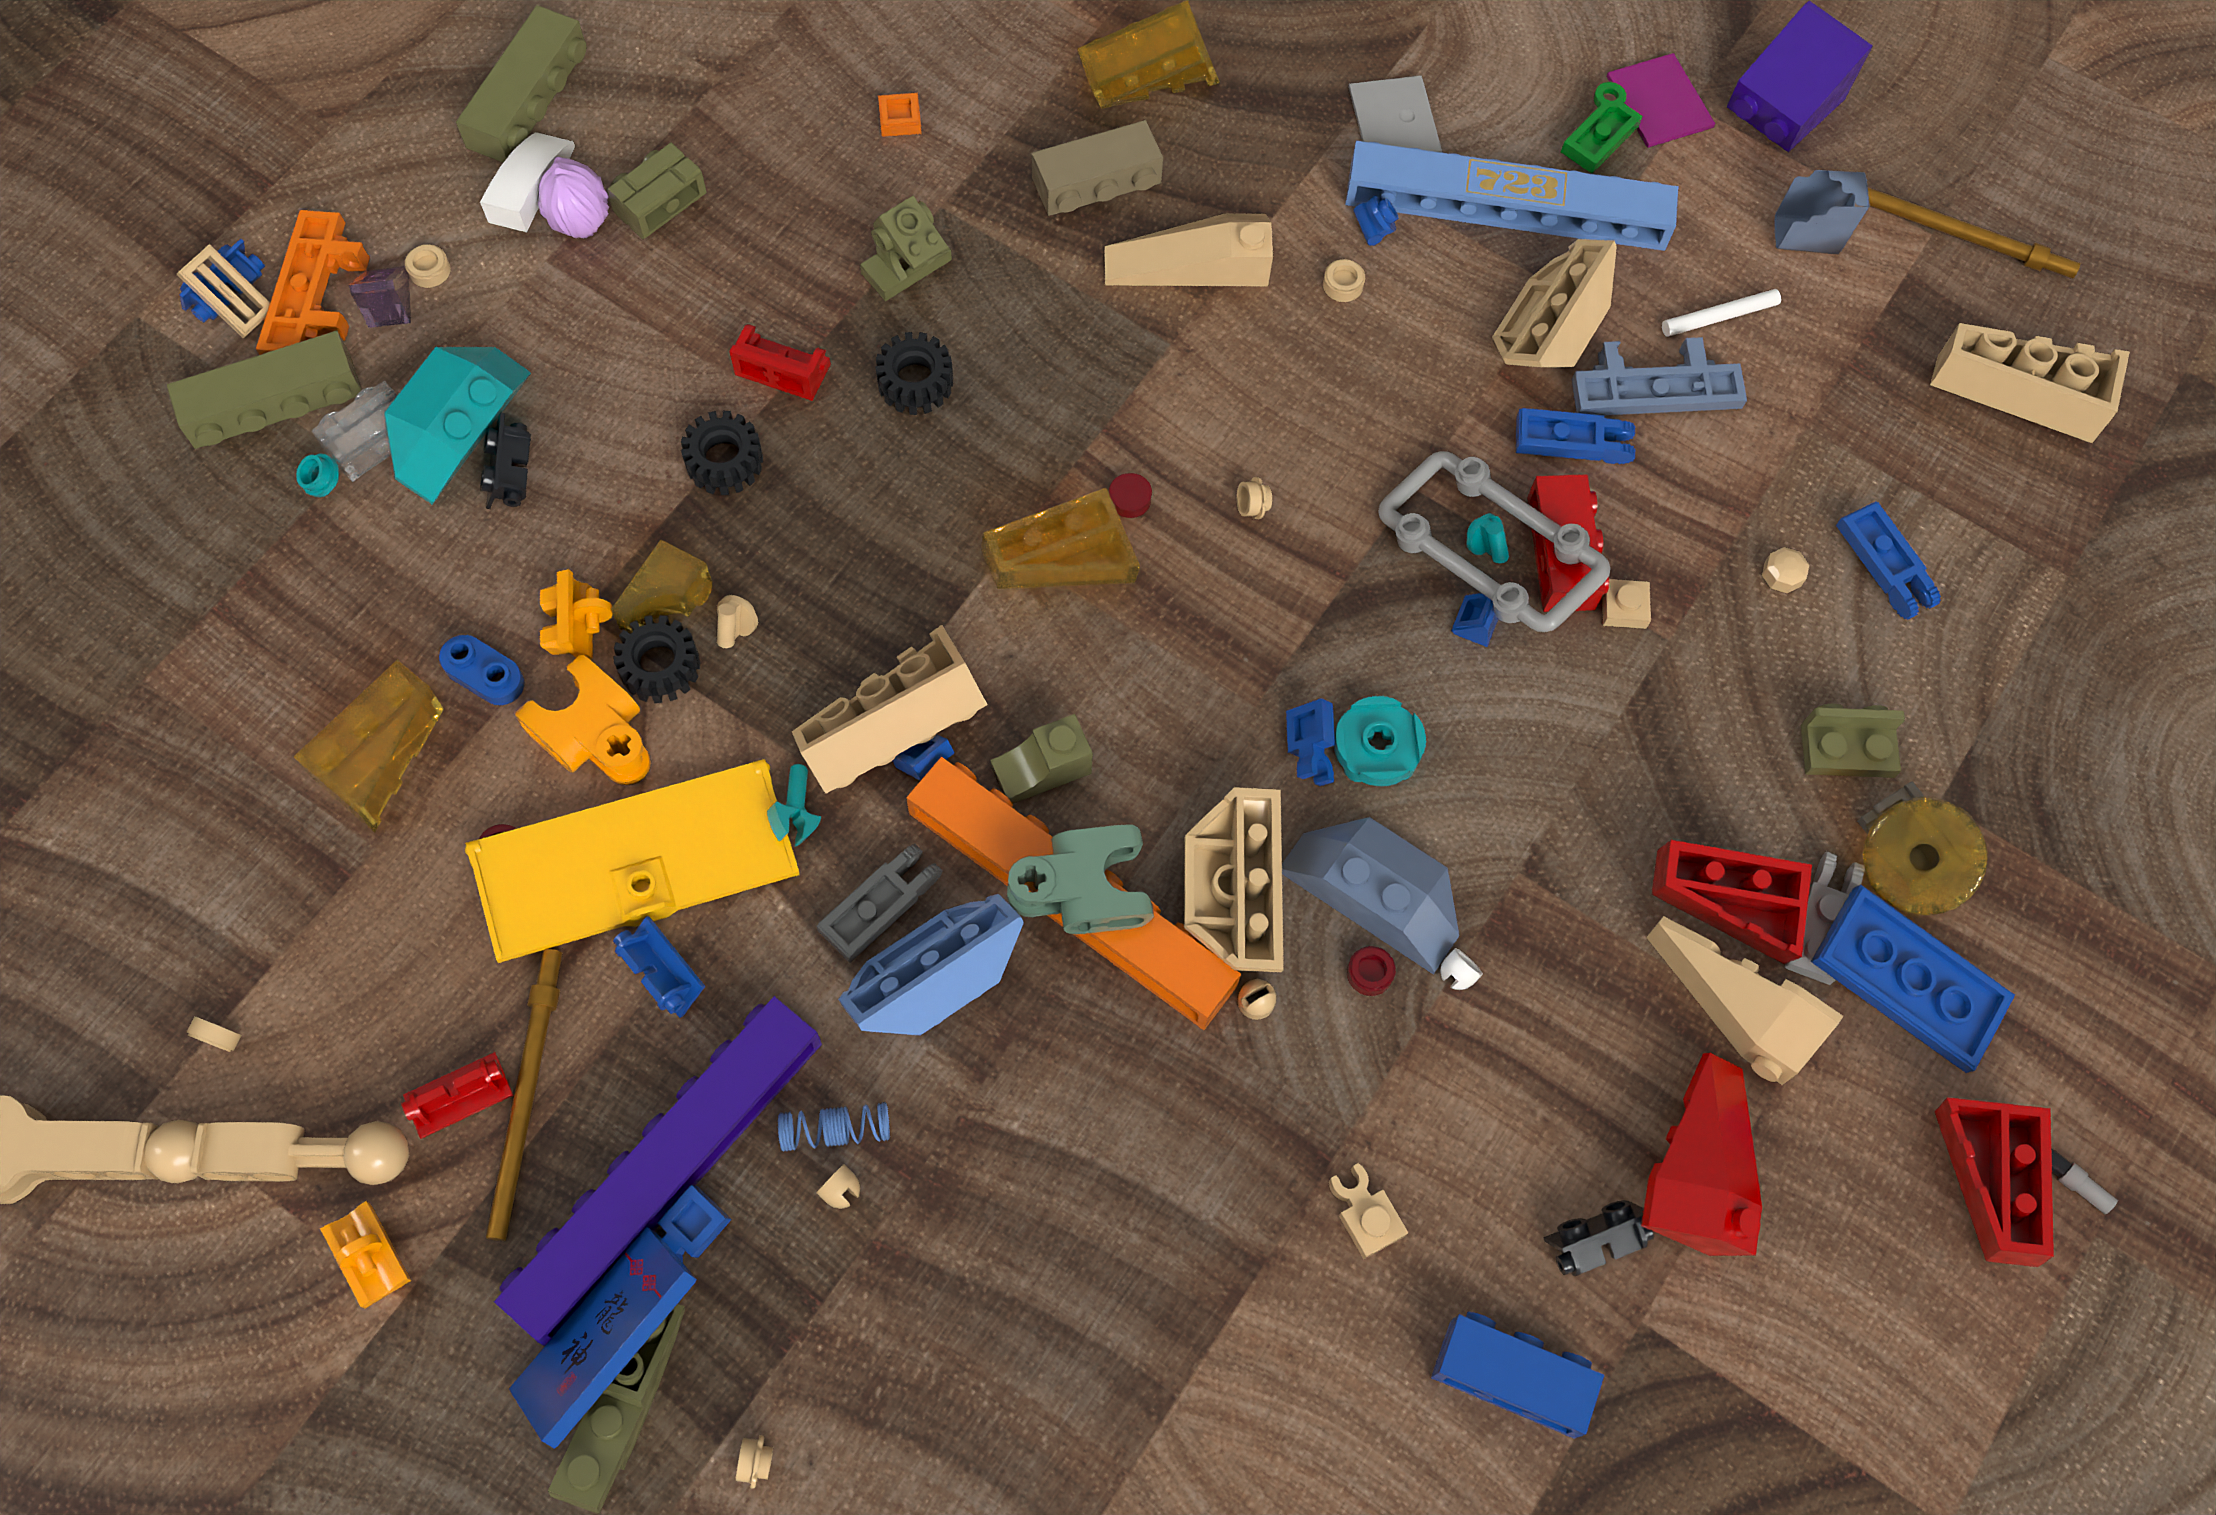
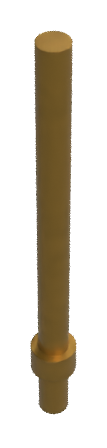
M1868 187L1869 206L2022 260L2026 267L2041 271L2044 268L2074 279L2080 268L2081 263L2050 252L2051 248L2035 242L2031 246Z
M543 950L537 984L532 985L527 1005L532 1009L486 1233V1239L506 1241L550 1014L551 1011L557 1009L560 994L556 984L563 953L557 950Z

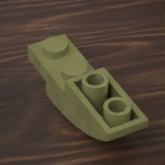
M677 1304L582 1417L548 1489L550 1497L600 1514L619 1469H625L658 1390L685 1312L684 1306Z

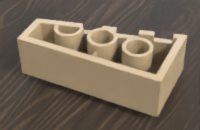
M1959 323L1937 357L1930 385L2093 443L2118 412L2130 352L2115 349L2111 355L2095 352L2093 345L2077 343L2074 348L2053 345L2051 338L2035 336L2034 339L2027 341L2016 339L2014 333L2010 331Z
M943 625L929 633L933 641L916 652L913 647H910L897 656L900 665L886 675L878 676L873 673L860 683L861 686L857 689L856 696L851 700L838 698L792 731L802 756L825 794L836 788L850 785L859 775L876 766L890 763L899 753L916 744L930 741L939 731L956 722L970 719L979 709L987 706L966 663Z

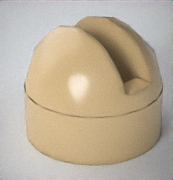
M1250 980L1240 989L1237 1000L1238 1007L1250 1019L1259 1020L1266 1018L1275 1007L1276 992L1265 980ZM1262 989L1268 993L1251 1004L1246 999Z
M843 1164L816 1193L833 1208L843 1209L851 1205L842 1194L848 1190L853 1196L858 1198L861 1187L856 1175Z

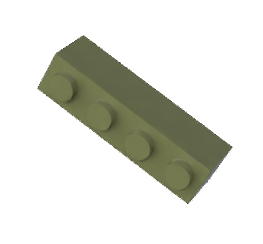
M536 5L456 121L467 149L504 163L512 151L527 138L536 123L544 118L547 107L556 93L563 90L567 77L575 65L580 63L585 56L587 47L578 20Z
M338 331L167 384L178 426L195 449L202 446L215 445L224 439L246 432H255L267 425L289 418L302 417L308 412L332 404H342L351 398L363 395L351 355Z

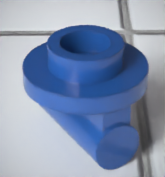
M1375 195L1368 202L1361 203L1354 208L1355 216L1368 245H1376L1381 242L1384 236L1396 231L1395 221L1399 217L1394 206L1387 198L1381 201Z

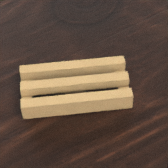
M210 244L177 273V276L243 339L266 318L270 302ZM209 259L261 310L255 314L203 262ZM196 270L200 275H202L227 301H229L248 320V322L244 324L220 299H218L194 274H192V272Z

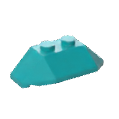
M435 347L384 412L395 480L433 505L486 435L487 428H491L496 422L500 413L505 410L530 377L531 372L496 347Z

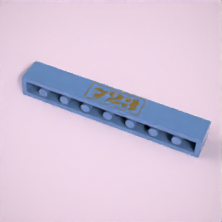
M1356 141L1350 167L1345 205L1356 207L1361 203L1368 202L1370 198L1376 195L1381 201L1387 198L1397 213L1578 239L1614 240L1615 244L1665 251L1676 227L1678 186L1665 185L1659 182L1623 179L1617 176L1609 177L1588 174L1575 170L1567 171L1538 165L1503 162L1497 159L1461 156L1455 153L1447 154L1418 148L1384 145L1377 142Z

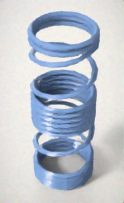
M887 1103L877 1104L879 1137L876 1133L868 1105L865 1104L863 1106L858 1140L855 1137L846 1106L844 1108L842 1106L840 1108L834 1107L833 1109L830 1107V1109L826 1108L825 1110L822 1108L819 1115L818 1134L815 1145L811 1140L802 1111L798 1115L795 1144L791 1112H780L778 1115L780 1148L783 1152L785 1150L791 1151L792 1149L795 1151L800 1138L801 1120L808 1142L814 1149L820 1142L822 1127L827 1147L847 1145L849 1143V1130L854 1142L859 1144L863 1137L866 1112L875 1139L879 1142L881 1140L888 1141L890 1139Z

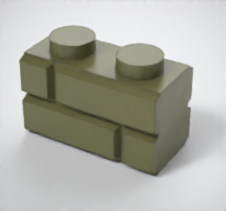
M669 143L660 151L653 150L649 152L641 165L630 173H621L616 176L611 186L606 189L614 213L626 225H629L642 240L707 193L700 168L688 157H685L673 143Z

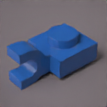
M1320 698L1287 710L1288 753L1299 757L1297 777L1306 779L1314 776V784L1317 786L1334 782L1332 764L1324 754L1325 748L1335 745L1333 703Z

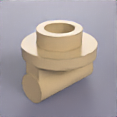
M727 595L719 601L717 605V644L722 648H730L735 644V639L739 635L748 636L757 628L758 618L751 603L741 597Z

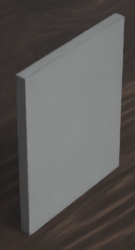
M1422 75L1349 84L1348 88L1362 142H1377L1384 145L1418 148L1442 153Z

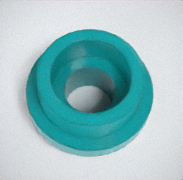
M326 454L308 455L300 462L297 468V482L307 494L314 497H324L338 483V464L333 457Z

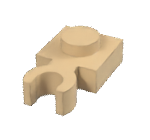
M1357 1163L1350 1169L1357 1181L1355 1188H1345L1337 1175L1329 1180V1187L1336 1198L1348 1203L1350 1208L1341 1212L1339 1217L1362 1258L1366 1259L1402 1239L1408 1234V1231L1384 1190L1372 1196L1367 1190L1368 1174Z

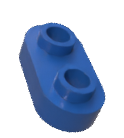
M459 635L449 639L442 646L439 661L447 676L493 705H506L515 701L522 694L525 682L517 664L477 638L469 635ZM468 651V655L465 658L455 659L459 653ZM504 673V677L500 681H491L495 674Z

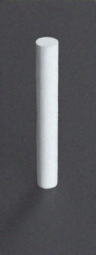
M1772 289L1668 319L1662 322V331L1666 337L1773 307L1781 303V295L1777 289Z

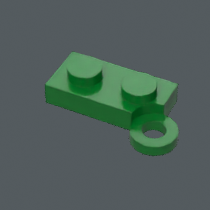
M1614 82L1600 84L1594 93V103L1598 108L1563 143L1561 153L1591 174L1639 127L1642 120V115L1625 104L1626 92L1621 85ZM1607 93L1612 94L1616 97V100L1609 101L1603 95Z

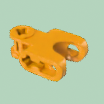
M579 655L567 666V670L573 675L575 686L580 690L577 699L572 705L563 710L551 711L530 700L515 712L524 731L571 773L575 772L588 759L612 781L622 785L635 784L642 780L649 772L651 765L650 755L643 746L641 736L628 724L641 712L639 706L621 686L585 655Z

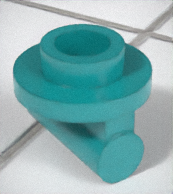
M1488 513L1475 519L1470 524L1467 530L1468 550L1476 555H1482L1487 552L1492 556V560L1495 563H1504L1509 559L1504 527L1498 516Z

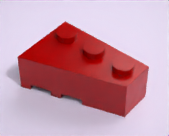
M1670 840L1657 850L1652 895L1785 965L1802 957L1812 865Z

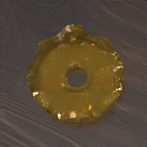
M1930 796L1915 797L1885 810L1871 826L1865 839L1863 850L1865 873L1871 886L1879 896L1895 908L1919 915L1942 914L1959 907L1969 900L1982 883L1988 861V849L1985 838L1972 816L1952 803ZM1919 844H1929L1938 851L1939 862L1931 869H1919L1911 862V850Z

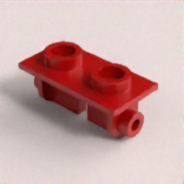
M494 1052L403 1094L405 1102L401 1103L407 1119L409 1121L413 1120L418 1135L422 1139L514 1095L498 1056Z

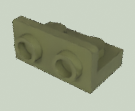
M1824 704L1815 708L1801 724L1805 774L1895 778L1901 772L1896 730L1905 721L1904 711L1888 710L1887 707L1881 705L1868 706L1863 709L1843 708L1840 704Z

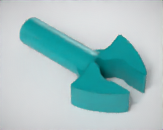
M794 764L790 767L786 805L775 802L767 810L770 826L778 841H781L789 833V819L792 818V823L797 828L795 847L804 842L821 821V816L808 813L804 807L808 768L802 764Z

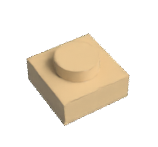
M1609 579V590L1607 594L1602 596L1603 626L1647 629L1651 622L1650 582Z

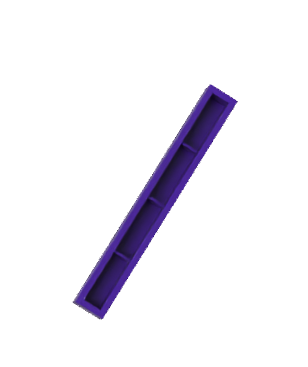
M775 996L766 1005L763 1003L757 1005L744 1020L743 1025L745 1028L733 1041L730 1039L724 1041L714 1051L710 1058L712 1064L699 1078L697 1076L691 1077L680 1088L676 1095L678 1101L665 1115L659 1113L646 1125L642 1132L644 1138L631 1152L624 1151L611 1163L607 1170L608 1178L597 1190L590 1189L586 1191L576 1201L572 1208L574 1215L561 1229L557 1227L552 1229L541 1239L536 1247L538 1254L524 1269L522 1267L515 1269L502 1282L499 1291L502 1293L494 1303L538 1343L546 1346L643 1230L649 1227L655 1231L659 1227L658 1222L691 1185H696L822 1045L818 1033Z

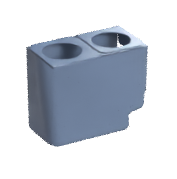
M1815 170L1809 177H1795L1775 214L1776 248L1839 254L1870 207L1865 172Z

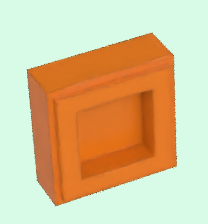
M918 93L878 95L882 137L922 134Z

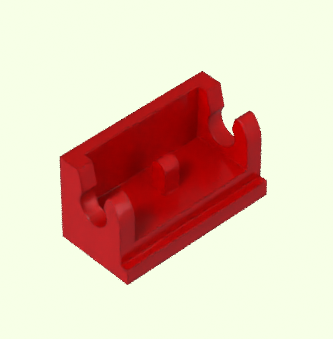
M745 325L735 345L729 351L735 375L813 401L831 365L830 358L825 356L826 350L818 347L811 355L761 338L760 334L754 333L756 326Z

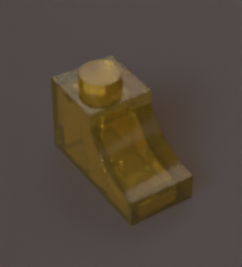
M660 540L611 609L619 629H624L631 634L633 631L630 623L637 620L640 627L646 625L644 617L651 615L653 620L660 615L664 616L675 613L689 617L697 605L701 606L706 602L711 593L712 580L707 564L679 548Z

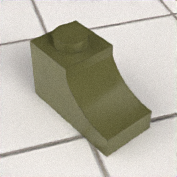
M1073 714L1033 729L1031 736L1022 744L990 760L1001 792L1014 804L1092 774L1093 753L1076 715Z

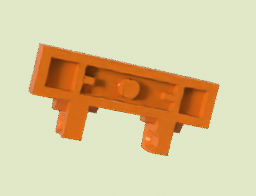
M299 211L256 346V351L259 355L333 331H338L342 340H346L349 325L340 312L324 311L320 305L330 273L337 274L339 267L346 271H366L370 256L366 253L361 242H349L346 237L342 236L346 223L340 213Z

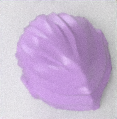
M556 157L552 166L542 176L539 184L538 206L540 213L547 219L549 226L554 231L567 234L573 238L580 237L584 239L593 236V233L597 232L598 227L603 224L608 216L607 210L609 209L607 205L608 194L603 187L601 177L597 176L592 169L584 164L571 159Z

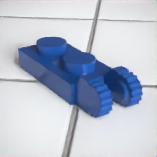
M1528 408L1519 409L1516 416V453L1596 461L1602 459L1609 464H1625L1633 462V459H1635L1634 446L1619 443L1620 441H1629V439H1633L1635 436V425L1630 421L1604 418V415Z
M1875 501L1842 517L1836 524L1837 528L1884 593H1888L1889 602L1900 617L1908 620L1918 615L1919 607L1915 598L1926 609L1940 604V591H1938L1934 582L1926 573V566L1879 502ZM1908 582H1910L1912 593L1905 585Z

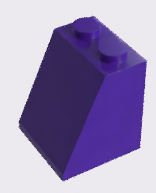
M1809 0L1738 80L1727 108L1767 136L1769 140L1789 152L1846 99L1873 45Z

